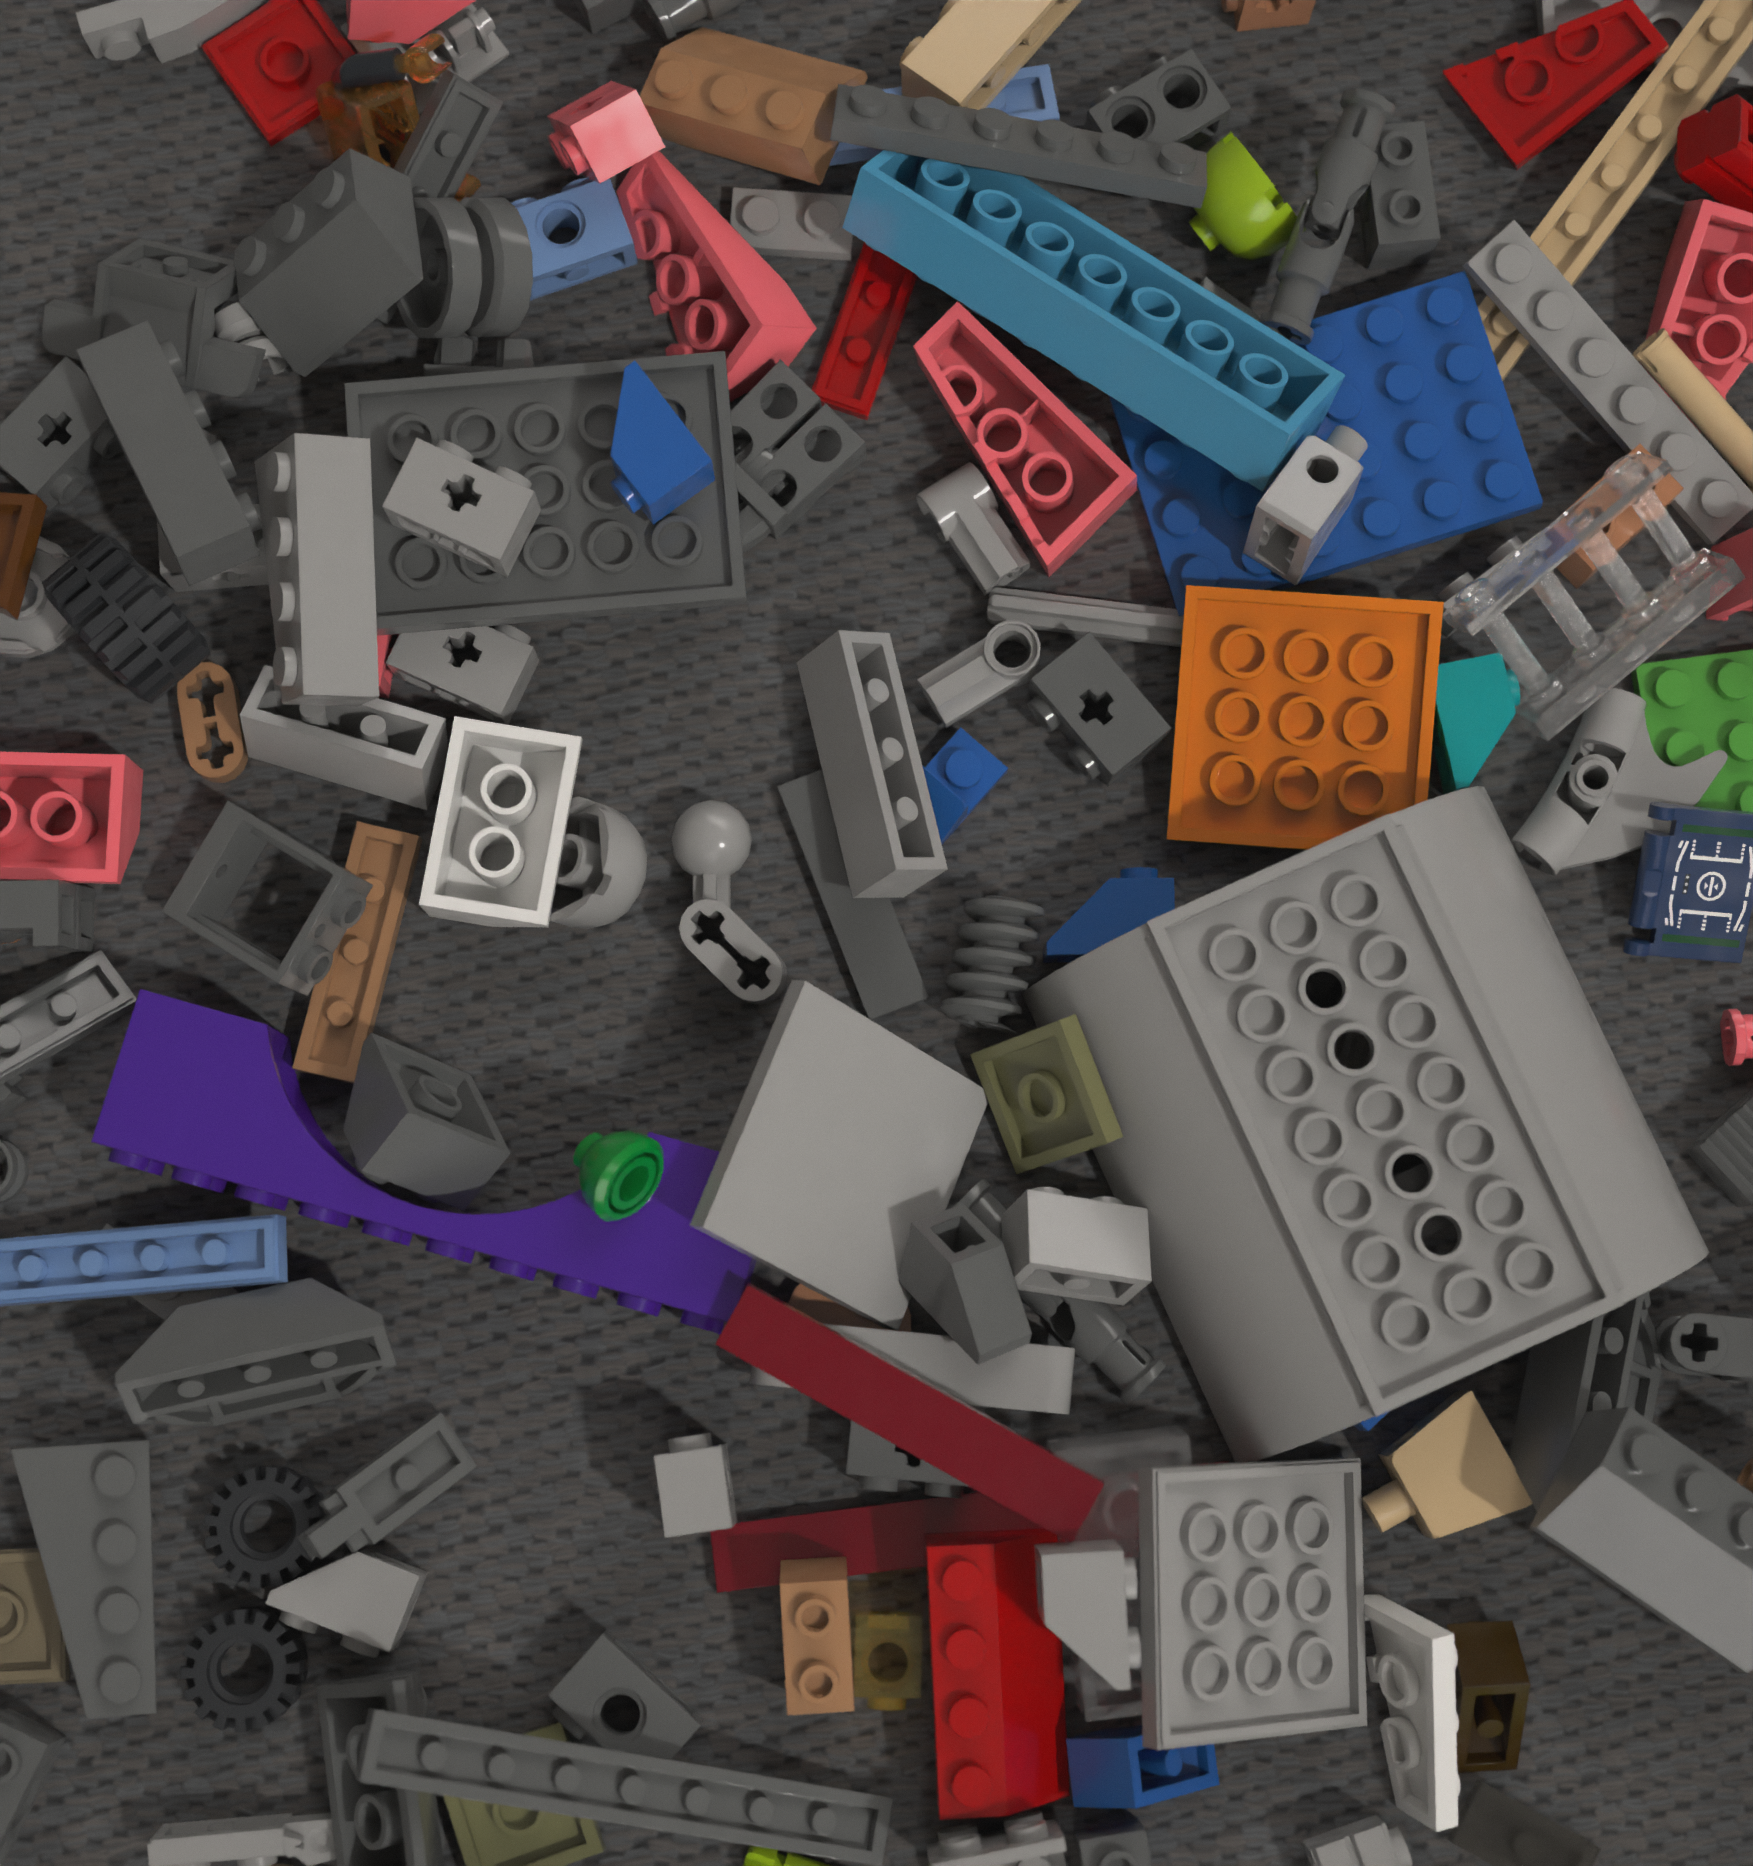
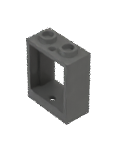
M227 801L162 912L278 984L308 996L314 985L322 981L329 972L333 962V953L347 929L354 926L361 918L366 907V897L373 885L260 817ZM267 842L330 879L283 961L220 924L224 914Z

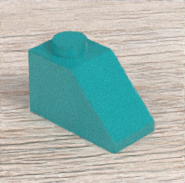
M1502 652L1443 663L1438 666L1432 747L1444 794L1470 786L1516 714L1515 706L1520 704V687L1514 670H1506Z

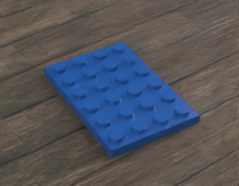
M1466 271L1312 319L1310 325L1314 331L1312 341L1308 345L1300 344L1298 346L1346 375L1319 431L1314 436L1326 442L1335 427L1342 425L1358 432L1366 440L1368 448L1358 461L1364 469L1350 505L1297 585L1541 509L1543 500ZM1108 395L1131 469L1137 475L1138 492L1178 615H1184L1186 585L1280 591L1296 586L1243 553L1256 506L1275 479L1262 492L1248 482L1236 478L1229 470L1194 448L1185 446L1175 436L1148 419L1131 412L1124 404Z

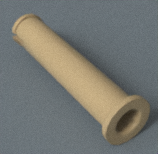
M1665 328L1660 329L1657 333L1655 332L1648 337L1632 355L1749 485L1748 488L1753 493V431L1669 337Z

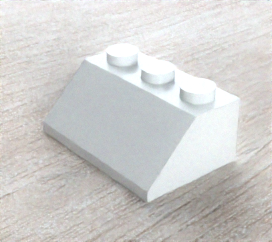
M454 716L419 901L421 908L430 917L490 927L549 926L583 740L582 737Z

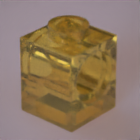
M855 1611L854 1697H867L868 1709H907V1698L921 1699V1612ZM886 1642L894 1643L905 1651L907 1662L904 1670L899 1675L893 1678H882L874 1674L868 1664L869 1655L879 1644Z

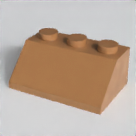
M701 27L660 49L640 93V98L659 136L663 139L681 146L821 185L839 144L838 141L830 140L838 84L853 87L865 85L868 77L865 71Z

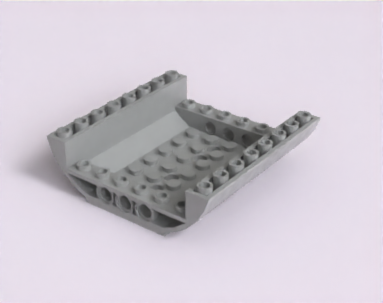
M1475 786L1447 793L1398 812L1389 813L1153 918L1145 924L1061 967L1022 993L1037 1028L1074 1014L1078 1018L1123 1134V1137L1092 1150L1114 1198L1120 1199L1123 1205L1148 1208L1151 1279L1235 1463L1255 1462L1320 1439L1374 1416L1377 1417L1624 1305V1303L1678 1276L1699 1263L1709 1254L1485 787ZM1328 972L1339 980L1342 986V997L1336 1006L1320 1008L1310 1002L1306 995L1305 985L1311 974ZM1346 1032H1355L1362 1035L1368 1041L1371 1056L1365 1067L1356 1070L1348 1069L1337 1061L1334 1054V1044L1339 1035ZM1403 1154L1418 1156L1427 1166V1183L1417 1193L1405 1192L1398 1188L1393 1181V1164ZM1432 1216H1443L1449 1219L1457 1230L1456 1245L1446 1255L1431 1253L1422 1242V1227Z

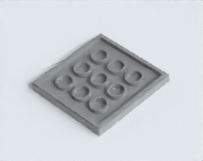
M792 980L690 1226L881 1327L898 1331L912 1296L899 1282L911 1223L946 1210L988 1103L984 1089L809 982Z
M1336 1457L1138 1468L1143 1747L1163 1750L1367 1726L1361 1458Z

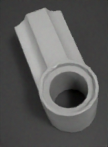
M968 462L916 495V501L923 515L929 512L941 529V532L937 533L939 539L944 543L946 541L950 542L985 596L990 594L992 588L1004 587L1030 568L1031 562L997 513L998 504L990 486L971 462Z
M1007 620L1001 622L989 631L987 637L917 679L923 694L945 728L1010 688L1029 682L1039 668V638L1037 633L1028 624L1021 621ZM1012 641L1023 644L1030 656L1023 665L1016 668H1008L996 660L994 653L1001 644Z

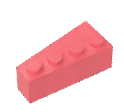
M957 301L913 345L917 362L1046 574L1050 577L1137 491V475Z

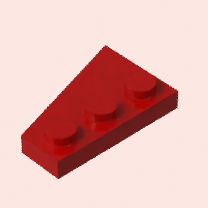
M1622 0L1558 25L1556 30L1518 44L1517 41L1495 50V54L1467 65L1461 63L1443 70L1442 76L1513 167L1518 170L1668 51L1669 44L1633 0Z

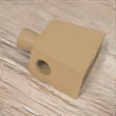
M1459 1390L1452 1394L1382 1451L1379 1457L1393 1481L1361 1498L1370 1519L1380 1533L1413 1516L1423 1536L1432 1539L1449 1535L1533 1504L1516 1472L1515 1466L1476 1397L1470 1390Z

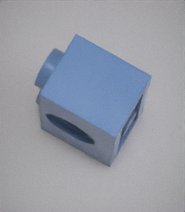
M581 178L564 186L558 194L540 200L523 198L511 203L517 208L527 228L532 251L533 285L530 301L638 264L634 242L610 178L600 184L590 178ZM560 228H572L578 231L577 236L565 244H556L548 240L551 234Z

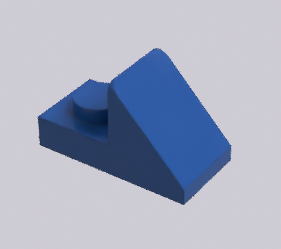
M961 727L925 767L923 766L942 845L1008 771L1007 766Z

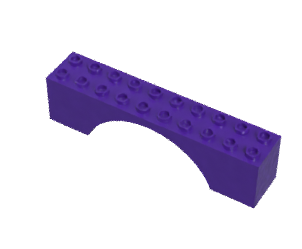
M142 989L139 991L91 1141L111 1148L108 1161L162 1176L165 1164L175 1166L171 1179L223 1194L227 1181L238 1184L234 1197L286 1211L288 1201L292 1199L301 1202L298 1215L343 1228H348L352 1216L365 1220L361 1233L410 1246L413 1234L428 1238L425 1251L472 1264L475 1252L492 1256L489 1269L534 1281L537 1269L555 1274L552 1287L596 1299L599 1287L619 1292L616 1305L659 1317L662 1304L681 1309L683 1313L680 1323L718 1334L722 1333L724 1322H728L745 1289L751 1283L757 1262L755 1259L690 1226L719 1156V1151L649 1132L647 1136L659 1142L664 1152V1168L661 1180L651 1198L638 1211L617 1221L601 1219L589 1207L582 1195L581 1189L556 1201L530 1209L507 1213L473 1215L448 1213L419 1207L389 1194L368 1180L344 1159L328 1140L307 1104L296 1071L292 1069L294 1061L290 1038L267 1024Z

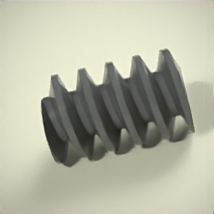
M986 895L985 898L966 901L964 913L978 923L959 926L958 937L971 947L957 949L953 951L952 962L966 972L953 973L948 975L946 980V986L961 997L942 1000L940 1011L954 1021L971 1028L996 1034L1017 1035L1015 1031L1002 1024L1001 1020L1004 1016L1022 1014L1023 1008L1009 1000L1007 994L1011 991L1027 990L1028 983L1013 974L1014 967L1033 965L1034 958L1020 950L1019 943L1039 941L1040 933L1025 925L1024 922L1025 918L1045 916L1046 909L1023 900L996 895Z

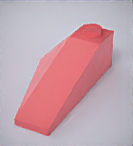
M660 151L634 164L616 190L634 242L636 257L642 260L653 261L655 266L657 291L648 296L653 313L658 315L669 312L678 344H671L665 348L666 355L725 351L729 398L731 402L750 392L780 360L789 367L817 328L788 284Z
M1706 199L1685 201L1665 261L1646 339L1655 332L1657 333L1660 329L1665 328L1669 337L1725 400L1727 392L1747 365L1753 363V213Z

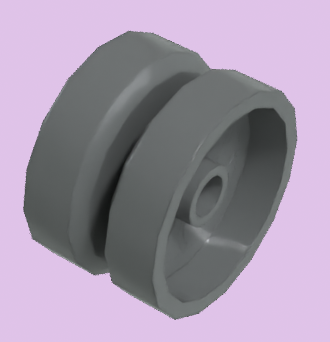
M413 198L424 279L396 302L406 326L419 338H458L464 332L468 336L475 337L510 336L521 326L527 313L533 285L531 246L527 228L517 208L506 198H463L460 202L455 198Z

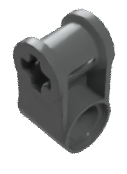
M1693 1313L1669 1317L1660 1322L1656 1327L1655 1332L1660 1363L1667 1371L1683 1375L1721 1378L1720 1381L1728 1383L1748 1381L1750 1382L1749 1385H1753V1316ZM1688 1334V1338L1698 1340V1352L1692 1353L1690 1349L1681 1347V1335Z

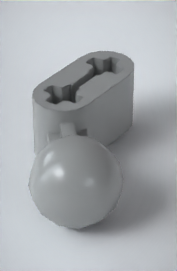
M708 800L695 803L682 812L674 824L671 837L675 859L684 871L692 875V905L687 907L681 916L679 925L681 939L686 947L733 994L751 1004L762 1005L771 1003L780 997L786 988L788 979L786 965L780 956L731 910L730 875L738 871L749 856L752 843L749 824L739 810L726 802ZM707 916L709 919L716 921L723 916L725 920L719 928L725 935L724 938L745 959L757 965H761L767 960L770 962L771 965L765 971L766 976L771 980L767 987L762 989L753 984L745 990L743 984L746 982L748 975L743 970L744 966L720 944H716L709 939L701 944L698 942L703 934L701 927L698 925L702 918Z

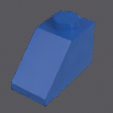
M634 360L624 368L610 454L617 477L610 484L619 499L632 514L642 509L654 525L715 481L711 458Z
M1134 867L1120 870V878H1109L1046 942L1043 949V963H1070L1107 942L1145 924L1147 921L1174 910V878H1158V869Z
M1142 1725L1102 1729L1066 1738L1069 1761L1068 1770L1071 1778L1074 1807L1136 1809L1219 1785L1214 1744L1163 1750L1143 1747Z

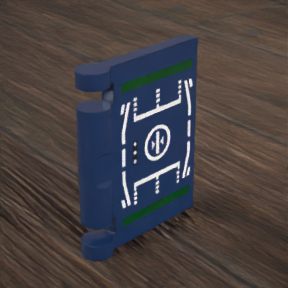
M1650 802L1648 817L1671 821L1669 833L1657 830H1645L1628 924L1637 928L1651 929L1650 940L1626 937L1623 952L1634 956L1649 955L1741 963L1753 906V812Z

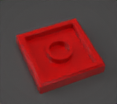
M271 0L201 45L205 55L271 147L341 102L339 90L335 89L332 85V72L344 60L355 54L317 0Z

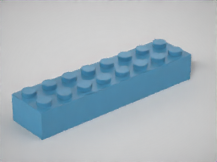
M886 150L881 151L860 168L842 227L843 229L864 241L873 250L885 254L909 269L922 281L936 286L960 301L973 313L987 318L1014 335L1026 346L1038 350L1065 367L1080 380L1089 382L1124 404L1131 412L1143 416L1175 436L1185 446L1194 448L1226 468L1236 478L1248 482L1263 492L1283 470L1308 435H1315L1319 431L1346 376L1345 374L1022 175Z

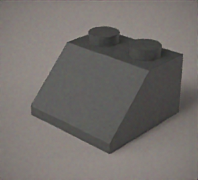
M373 1033L369 1034L363 1042L343 1128L354 1153L356 1167L364 1176L376 1183L385 1184L388 1181L411 1190L416 1196L428 1203L440 1201L465 1210L510 1155V1151L472 1076Z

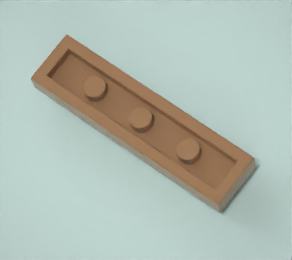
M357 821L345 869L371 883L373 887L366 897V907L361 918L354 926L347 929L335 949L329 972L322 981L313 987L292 1069L354 1084L363 1042L370 1033H373L422 844V839L419 835Z

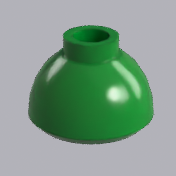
M620 1131L612 1132L605 1136H602L600 1133H592L579 1143L573 1156V1162L580 1169L579 1184L581 1192L592 1211L605 1221H617L638 1211L651 1198L661 1180L664 1168V1152L659 1142L641 1133Z

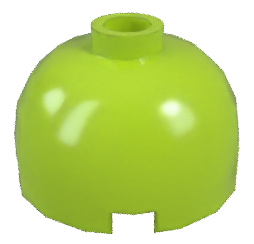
M1230 131L1206 152V193L1201 209L1194 207L1198 214L1188 222L1210 251L1221 243L1235 257L1253 260L1270 256L1287 245L1297 215L1287 202H1283V198L1275 189L1274 184L1238 138Z

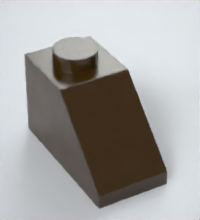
M1513 1620L1470 1621L1467 1623L1447 1624L1446 1630L1454 1633V1645L1458 1656L1455 1669L1456 1710L1459 1717V1728L1456 1733L1457 1773L1517 1770L1531 1683Z

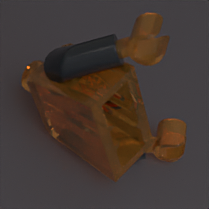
M428 34L403 54L397 47L354 54L336 67L332 72L331 81L321 84L316 88L315 94L319 112L322 116L334 161L351 148L394 169L405 145L420 120L411 83L405 80L406 73L413 80L426 84L432 82L451 67L452 62L440 64L433 61L428 52L445 42L441 35ZM466 174L454 198L458 202L463 198H471L481 186L480 180L471 174Z

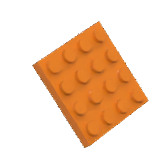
M1186 585L1167 839L1308 850L1384 815L1392 814L1427 801L1444 602Z

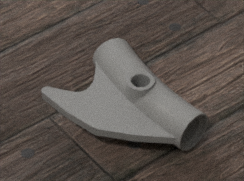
M1594 687L1590 690L1578 728L1559 769L1534 810L1510 841L1519 853L1525 849L1542 863L1539 869L1551 876H1556L1563 869L1612 859L1642 848L1645 830L1669 833L1671 821L1648 817L1650 802L1695 807L1727 761L1726 752L1717 750L1683 766L1674 767L1667 765L1656 755L1650 741L1645 720L1646 701L1640 696L1622 689ZM1593 780L1598 782L1602 788L1593 790L1588 788L1584 782Z

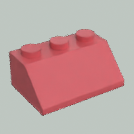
M0 752V881L61 880L69 883L121 884L140 833L143 769L123 754Z

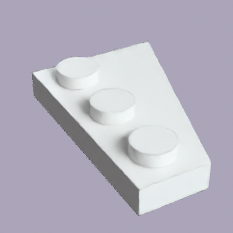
M1380 1594L1364 1595L1365 1621L1370 1620L1377 1651L1376 1655L1366 1657L1370 1681L1380 1684L1382 1692L1387 1699L1390 1717L1383 1720L1380 1730L1396 1807L1435 1832L1458 1826L1460 1779L1457 1773L1456 1742L1459 1717L1456 1710L1455 1669L1458 1656L1454 1645V1633Z

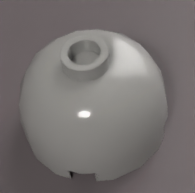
M583 797L572 798L550 921L572 928L590 929L613 923L629 911L641 893L646 879L647 853L642 836L625 815L611 807Z

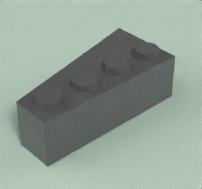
M150 1440L11 1449L86 1718L95 1719L157 1713Z

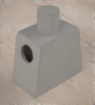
M1342 425L1335 427L1326 442L1317 436L1308 435L1257 504L1243 553L1292 584L1297 585L1354 497L1364 469L1358 461L1368 448L1366 440L1355 430Z

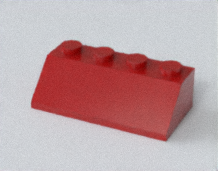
M1045 1528L925 1534L936 1787L940 1820L1009 1816L1069 1797L1062 1640L1043 1623L1037 1610L1034 1544L1057 1543V1535Z

